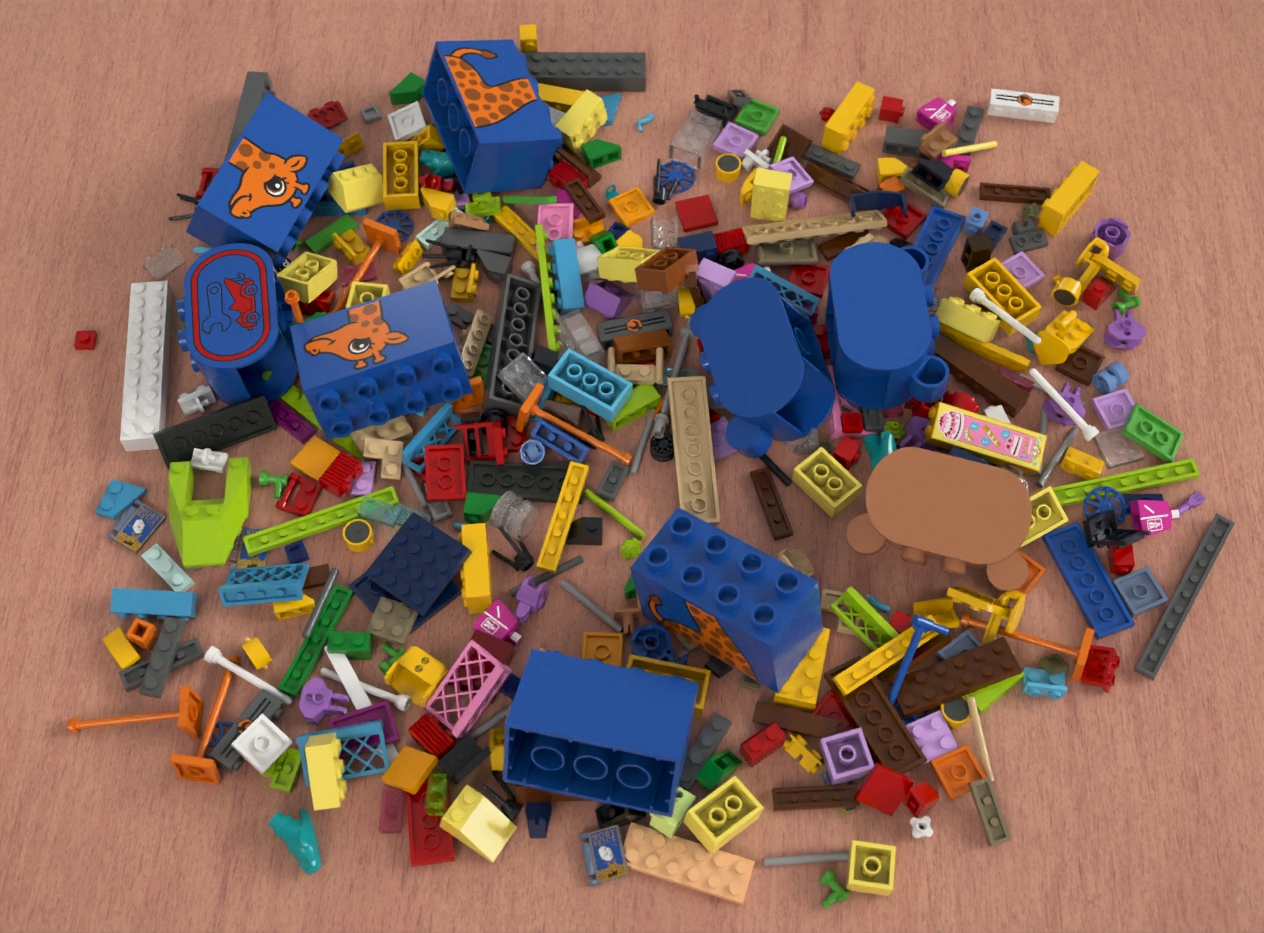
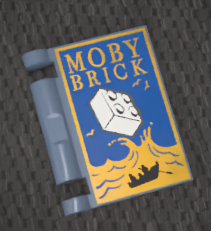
M138 499L134 503L139 508L136 509L131 506L112 528L117 532L116 536L111 532L107 534L110 539L135 554L142 549L166 519L164 515Z
M619 825L580 835V840L589 839V843L581 845L587 877L596 875V880L588 882L589 887L629 876Z

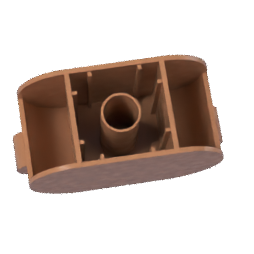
M918 447L897 449L886 455L874 468L866 487L865 501L868 513L856 516L847 527L848 542L856 552L862 555H874L879 553L888 543L902 550L900 557L903 561L925 566L927 557L942 560L941 571L965 577L967 567L979 570L986 569L988 582L993 588L1001 592L1017 590L1024 584L1028 577V566L1026 560L1017 551L1022 546L1029 531L1032 507L1028 491L1016 475L1003 468Z

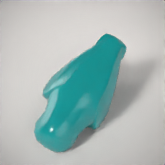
M423 149L419 162L426 164V167L434 169L431 175L444 178L453 176L454 168L447 152Z
M889 431L882 432L881 438L877 434H870L864 439V444L871 461L872 472L886 455L897 450L894 436Z
M301 807L299 809L300 820H296L288 814L283 815L278 811L272 817L268 826L286 844L288 851L300 862L299 866L307 875L317 872L321 868L322 861L318 838L309 811L303 810Z

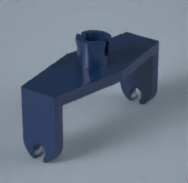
M876 189L849 195L848 206L851 217L856 216V208L879 210L900 206L902 215L907 214V202L904 192Z
M551 802L526 803L525 813L530 839L546 838L552 814Z

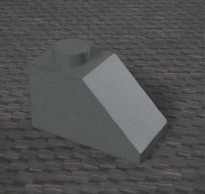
M480 249L477 250L478 263L489 281L499 284L502 283L507 273L511 274L513 269L512 257Z

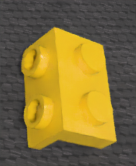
M952 597L913 603V615L917 614L926 618L931 614L939 625L949 629L959 627V619L953 609Z

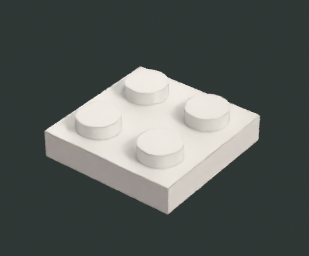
M418 101L387 115L396 142L408 140L427 127Z
M262 713L231 746L263 774L292 745L293 741Z

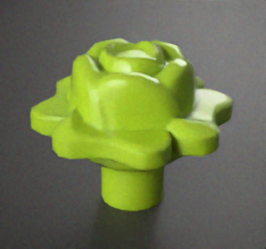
M898 420L887 421L886 425H884V431L891 432L894 439L900 440L901 436L905 435L904 425L899 424Z
M636 538L625 540L624 544L620 546L621 556L627 560L637 558L639 553L642 552L641 541H637Z

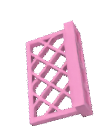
M827 366L835 387L834 405L827 417L830 440H836L839 436L867 437L870 434H877V432H865L864 429L862 433H843L840 418L842 412L840 408L844 405L851 413H860L858 411L860 407L856 406L854 408L846 399L844 400L838 395L833 366Z
M470 640L425 708L452 730L451 733L456 738H465L510 675L512 669L500 663L474 640ZM472 648L478 651L479 660L470 661L469 653ZM490 661L495 665L492 672L485 674L484 662ZM479 663L480 675L472 676L470 664ZM466 665L467 677L458 678L459 667ZM481 677V688L473 691L472 679ZM468 680L469 692L460 693L459 681ZM449 682H454L455 694L447 695L446 686ZM469 694L470 704L462 708L461 695ZM456 696L457 709L449 710L447 698ZM437 699H443L444 711H437L433 707ZM457 711L458 721L454 725L450 722L449 712Z

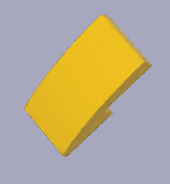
M756 168L750 173L742 186L740 194L741 207L747 202L752 201Z
M117 627L103 638L105 645L123 670L129 668L141 658L135 646L129 641L125 632L120 627Z

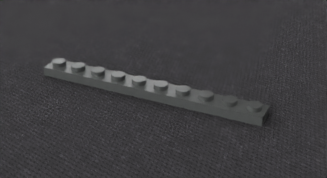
M1219 514L1214 516L1134 669L1135 672L1152 681L1155 679L1232 530L1234 522Z

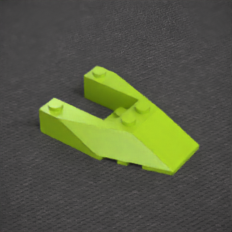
M248 457L228 459L225 498L192 501L195 474L190 461L170 463L168 477L169 521L184 568L225 565L234 547V541L237 535H240L245 519L249 517L253 471Z

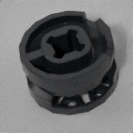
M737 249L726 250L717 258L718 264L732 270L738 269L745 264L740 251Z
M494 409L482 413L481 423L501 420V427L505 428V432H507V414L504 411ZM482 427L484 434H486V427Z
M664 432L666 435L661 439L655 438V436L651 438L650 454L656 461L668 462L674 458L673 437L668 432Z

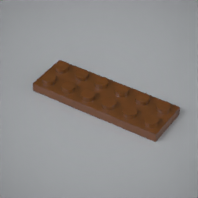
M1001 637L905 675L896 700L906 719L1021 674L1022 669L1005 637Z
M860 656L825 672L824 678L855 727L862 729L867 746L879 764L905 774L926 763L927 758L874 677L843 696L832 678L862 659Z

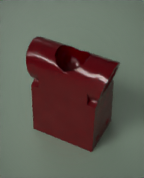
M475 629L470 639L474 640L503 665L509 666L515 655L511 643ZM472 648L469 653L470 661L479 660L478 651L475 648ZM490 661L484 662L485 674L491 673L495 667ZM479 663L470 664L472 676L480 675ZM466 665L459 667L458 678L467 677ZM481 677L472 679L473 691L481 688ZM468 680L459 681L460 690L469 691ZM454 682L448 683V685L455 688ZM496 695L494 696V698L492 699V701H491L490 703H492V704L494 703L495 698H496Z

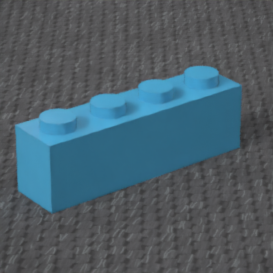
M553 239L548 246L552 261L551 273L554 274L553 289L557 294L555 300L556 308H559V314L581 313L585 308L575 239Z
M112 588L110 612L117 613V617L129 618V614H136V618L149 619V615L157 616L156 619L165 620V617L171 616L177 617L176 619L189 621V618H196L198 594L193 592Z

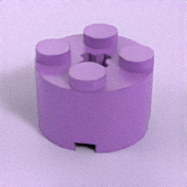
M1102 219L1097 222L1089 244L1096 237L1105 241L1109 246L1108 259L1113 261L1123 254L1131 233L1128 231L1127 224L1120 219ZM1095 245L1092 252L1099 254L1102 249Z

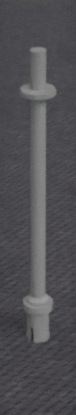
M691 316L688 317L686 327L681 328L679 331L682 340L671 378L679 377L689 339L695 337L690 328ZM668 388L661 412L655 415L654 419L655 425L652 436L659 439L664 437L666 425L670 421V418L667 416L670 408Z

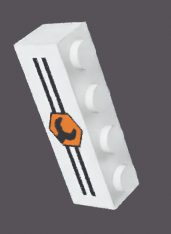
M991 88L988 99L987 115L1055 123L1059 112V96Z

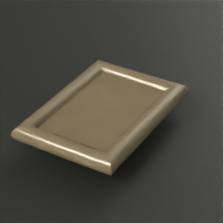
M801 238L793 241L777 240L776 243L762 242L759 245H755L759 266L819 264L813 238Z

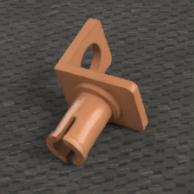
M637 591V608L614 610V620H622L623 635L629 637L628 629H630L631 636L635 631L634 619L641 618V605Z

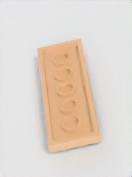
M633 822L630 824L623 845L627 868L743 905L755 861L721 850H717L711 855L702 844L674 835L670 838L658 830Z

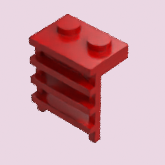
M501 420L455 425V430L463 429L466 453L464 462L496 459L497 465L505 464L508 451L507 446H503L506 432L505 428L501 427ZM480 427H486L489 455H481ZM474 428L477 456L470 457L467 429Z

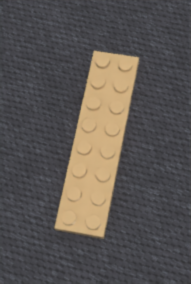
M878 209L855 212V217H851L850 213L740 227L743 229L746 243L755 246L762 242L776 243L777 240L793 241L795 238L810 239L812 236L817 235L826 237L833 233L842 235L849 231L863 232L864 229L880 230L882 227H887V219Z
M705 376L667 378L679 508L709 524H720Z

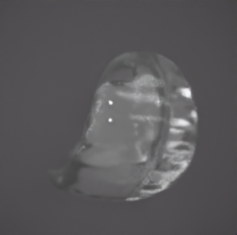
M812 427L809 435L795 441H784V444L795 454H810L815 450L819 442L818 429Z

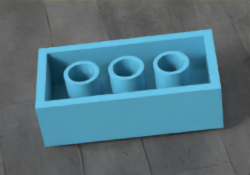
M569 348L548 374L549 388L579 405L585 406L586 409L611 423L632 396L633 383Z

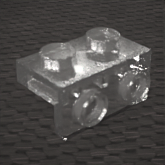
M672 216L669 221L655 217L650 220L652 249L677 248L679 225L677 224L676 216Z

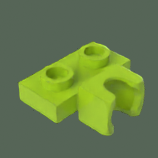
M484 192L483 194L472 193L474 202L465 203V214L479 217L501 214V200L499 196L493 197L491 192Z
M288 748L263 774L260 773V775L272 779L270 783L271 789L291 794L302 766L300 751Z

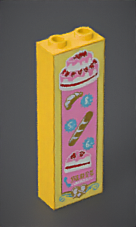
M942 402L930 408L928 414L930 421L924 431L926 443L949 450L953 446L963 448L975 457H980L984 461L1029 475L1040 472L1047 435Z

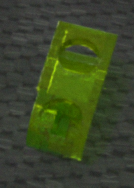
M430 773L425 804L427 815L444 816L446 814L448 773Z

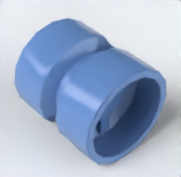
M1116 361L1092 377L1095 388L1103 395L1113 392L1117 387L1122 386L1129 380L1127 369Z
M535 438L527 440L520 448L522 460L530 465L538 464L546 455L545 444Z

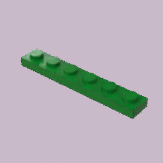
M335 584L324 604L310 638L304 640L278 687L281 692L295 698L299 697L303 686H305L322 655L324 647L328 644L329 632L335 631L354 596L353 590Z

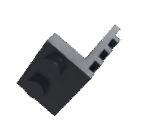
M697 94L694 96L695 109H697L696 113H698L697 117L721 128H725L729 122H732L738 111L736 106L708 94L705 100L700 99Z
M1106 510L1083 521L1088 548L1097 545V548L1107 546V549H1111L1116 546L1117 549H1122L1145 538L1144 535L1151 534L1150 530L1117 529L1114 510Z
M468 734L440 759L437 764L457 785L485 760L491 752L487 746L482 749Z

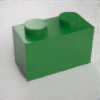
M330 631L327 651L328 653L345 654L347 659L371 660L374 641L370 632Z

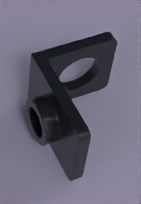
M469 245L466 256H462V260L466 264L463 267L455 265L456 268L471 269L472 263L475 264L476 254H473L472 245Z

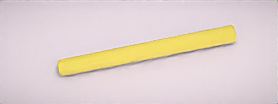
M990 141L946 149L942 151V156L946 157L996 148L997 142Z

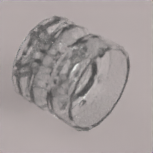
M511 490L506 491L495 504L490 515L489 525L498 530L500 527H503L511 538L518 542L523 541L536 524L540 507L529 500L523 501V497L516 495Z

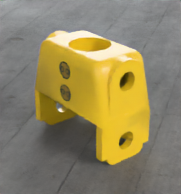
M411 646L386 672L384 680L387 685H391L399 694L402 695L404 693L411 696V703L425 710L426 704L449 670L446 669L443 663L419 647Z

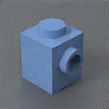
M973 206L965 221L962 232L969 236L980 235L987 222L989 212Z

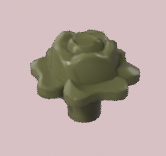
M1035 202L1026 204L1022 208L1021 218L1024 219V222H1027V218H1031L1033 222L1039 216L1040 207Z

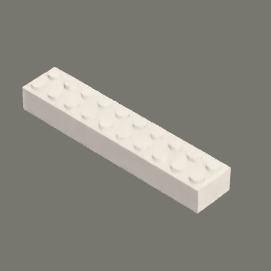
M168 281L131 283L120 442L126 452L159 449L153 433L166 429L173 291Z

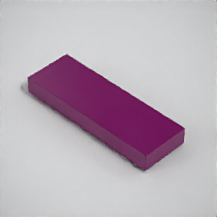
M276 399L268 405L275 423L304 445L317 433L315 428L280 400Z

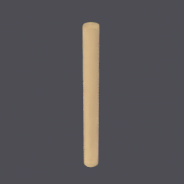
M975 697L966 698L983 772L986 777H990L991 781H994Z

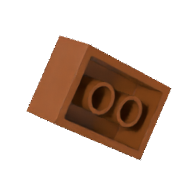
M665 247L635 268L638 289L646 290L647 292L659 291L663 294L672 292L675 287L681 285L683 281L689 278V272H697L699 270L696 250Z

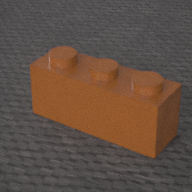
M664 329L613 337L612 347L615 348V359L618 364H630L656 360V349L658 347L663 348L664 358L671 357L673 342Z

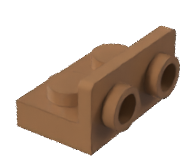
M945 121L936 124L929 133L923 134L920 138L919 150L931 160H937L942 156L943 150L951 149L958 142V138L946 130L947 122Z
M456 211L450 213L449 228L487 232L489 229V224L485 223V218Z

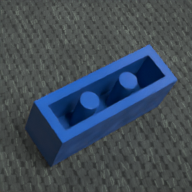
M544 419L538 421L530 435L570 460L580 464L584 463L592 449Z

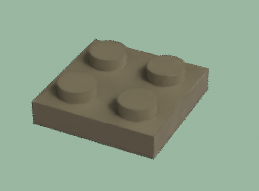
M381 596L366 632H370L372 637L405 646L418 613L404 603Z

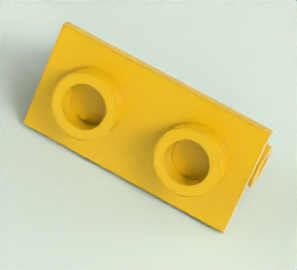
M358 132L345 138L337 151L346 157L365 148L360 133Z
M416 239L406 245L405 250L401 254L402 257H399L392 264L394 272L398 273L400 271L403 276L408 274L422 256L424 251Z
M790 734L789 736L792 738V741L788 739L783 744L784 750L795 760L800 755L803 756L798 763L808 773L815 774L819 770L818 764L825 765L821 760L823 756L815 749L811 751L806 746L808 742L799 734L797 736Z

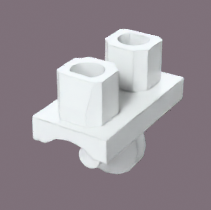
M746 149L744 152L745 158L741 165L747 171L753 165L757 168L768 169V163L772 160L769 158L770 152L764 149L762 152L757 150L754 154Z
M201 385L197 387L195 392L191 394L183 393L179 396L180 399H177L185 416L198 410L203 413L205 412L203 408L217 402L209 385Z
M194 448L190 463L192 468L224 473L229 455L228 453L211 451L210 448H205L204 450Z

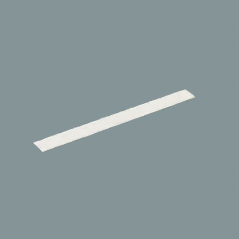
M327 646L324 647L355 708L359 710L371 706L372 704L346 655L328 653ZM393 743L386 745L390 765L398 756Z

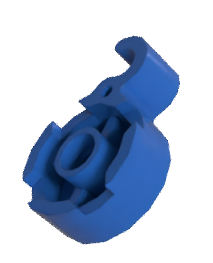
M651 623V625L639 626L634 631L631 638L632 655L687 665V655H684L681 661L673 660L674 649L671 645V638L669 632L663 626ZM655 643V647L650 648L647 644Z

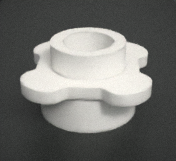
M930 817L911 818L910 824L912 825V836L914 838L931 837L933 835V830L930 827Z

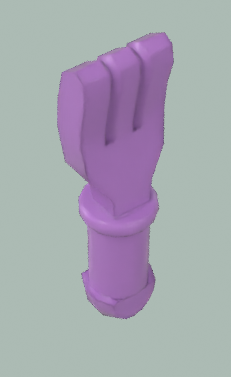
M1199 491L1195 492L1187 501L1177 507L1179 516L1185 511L1190 510L1191 507L1199 506L1206 498Z

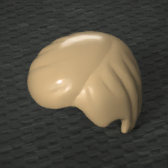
M786 548L776 555L775 559L809 577L815 572L811 561L800 549L789 551L790 549Z

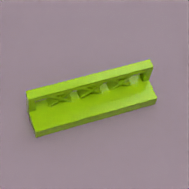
M852 586L829 607L872 652L899 635ZM843 601L848 606V612H842L837 605ZM853 617H859L862 620L863 627H857L853 623ZM867 632H874L877 635V642L871 641L868 638Z

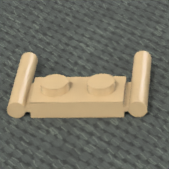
M609 347L607 370L633 384H663L664 350L661 347L656 349V366L638 364H617L615 366V348Z

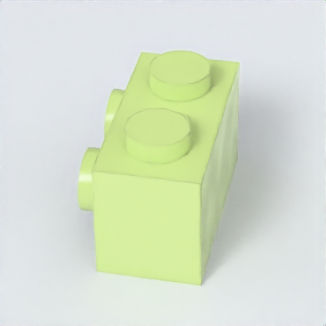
M679 787L672 817L650 813L649 815L652 818L649 825L672 838L684 821L687 811L693 807L696 796Z

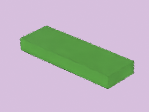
M503 196V203L552 204L557 202V196Z
M346 214L304 242L313 254H319L333 245V233L336 232L341 236L348 230L352 229L355 231L359 227Z

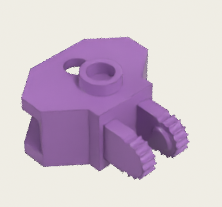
M1115 309L1114 322L1107 327L1104 334V342L1114 349L1133 350L1142 343V338L1146 335V328L1135 321L1131 310H1127L1125 317H1121L1120 309Z
M1067 381L1059 395L1081 418H1084L1086 411L1079 397L1081 388L1077 386L1071 393L1069 392L1071 383ZM1051 396L1044 401L1042 408L1048 418L1063 426L1076 424Z
M919 416L911 418L904 429L906 438L902 440L899 446L904 448L908 445L909 447H918L937 452L938 446L925 442L926 436L924 431L929 424V420Z
M531 575L525 578L516 594L518 607L515 613L520 623L527 622L532 612L537 614L540 609H543L549 593L547 582L541 583L538 589H535L534 577Z
M313 678L303 686L299 708L308 724L317 725L325 717H331V714H346V708L333 705L334 702L348 703L349 696L333 693L332 690L327 689L322 679Z

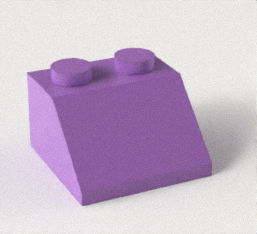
M607 280L590 282L584 296V303L587 304L589 309L598 310L603 313L604 317L612 319L621 316L635 295Z

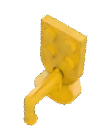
M1096 237L1086 247L1075 264L1076 270H1079L1084 262L1089 265L1078 280L1083 288L1082 293L1100 271L1111 283L1116 282L1121 285V289L1125 292L1135 294L1141 279L1108 259V244L1099 237ZM1095 245L1102 249L1099 254L1091 253ZM1061 274L1055 276L1052 279V282H1055L1056 280L1062 278Z
M1064 310L1045 330L1037 333V336L1041 338V343L1035 344L1033 342V346L1040 364L1064 363L1068 355L1074 353L1093 334L1095 329L1076 318V311L1067 312Z
M961 585L949 587L946 593L956 603L963 604L965 602L970 604L971 609L980 612L983 609L992 613L981 641L982 645L996 640L1003 619L1008 621L1006 633L1009 634L1016 630L1024 610L1026 594L1012 590L1004 592L996 600ZM1010 598L1018 601L1014 609H1011L1008 605Z

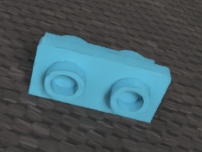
M1023 667L1022 671L1025 675L1022 678V693H1027L1033 697L1040 695L1049 696L1051 699L1063 698L1067 693L1065 672L1051 675L1045 669Z

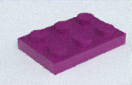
M388 700L328 720L330 729L382 719L386 745L400 741ZM379 734L371 735L366 743L377 749L381 743ZM350 739L345 747L356 753L361 743L356 739ZM363 745L357 755L371 750ZM343 749L339 754L340 760L353 757Z

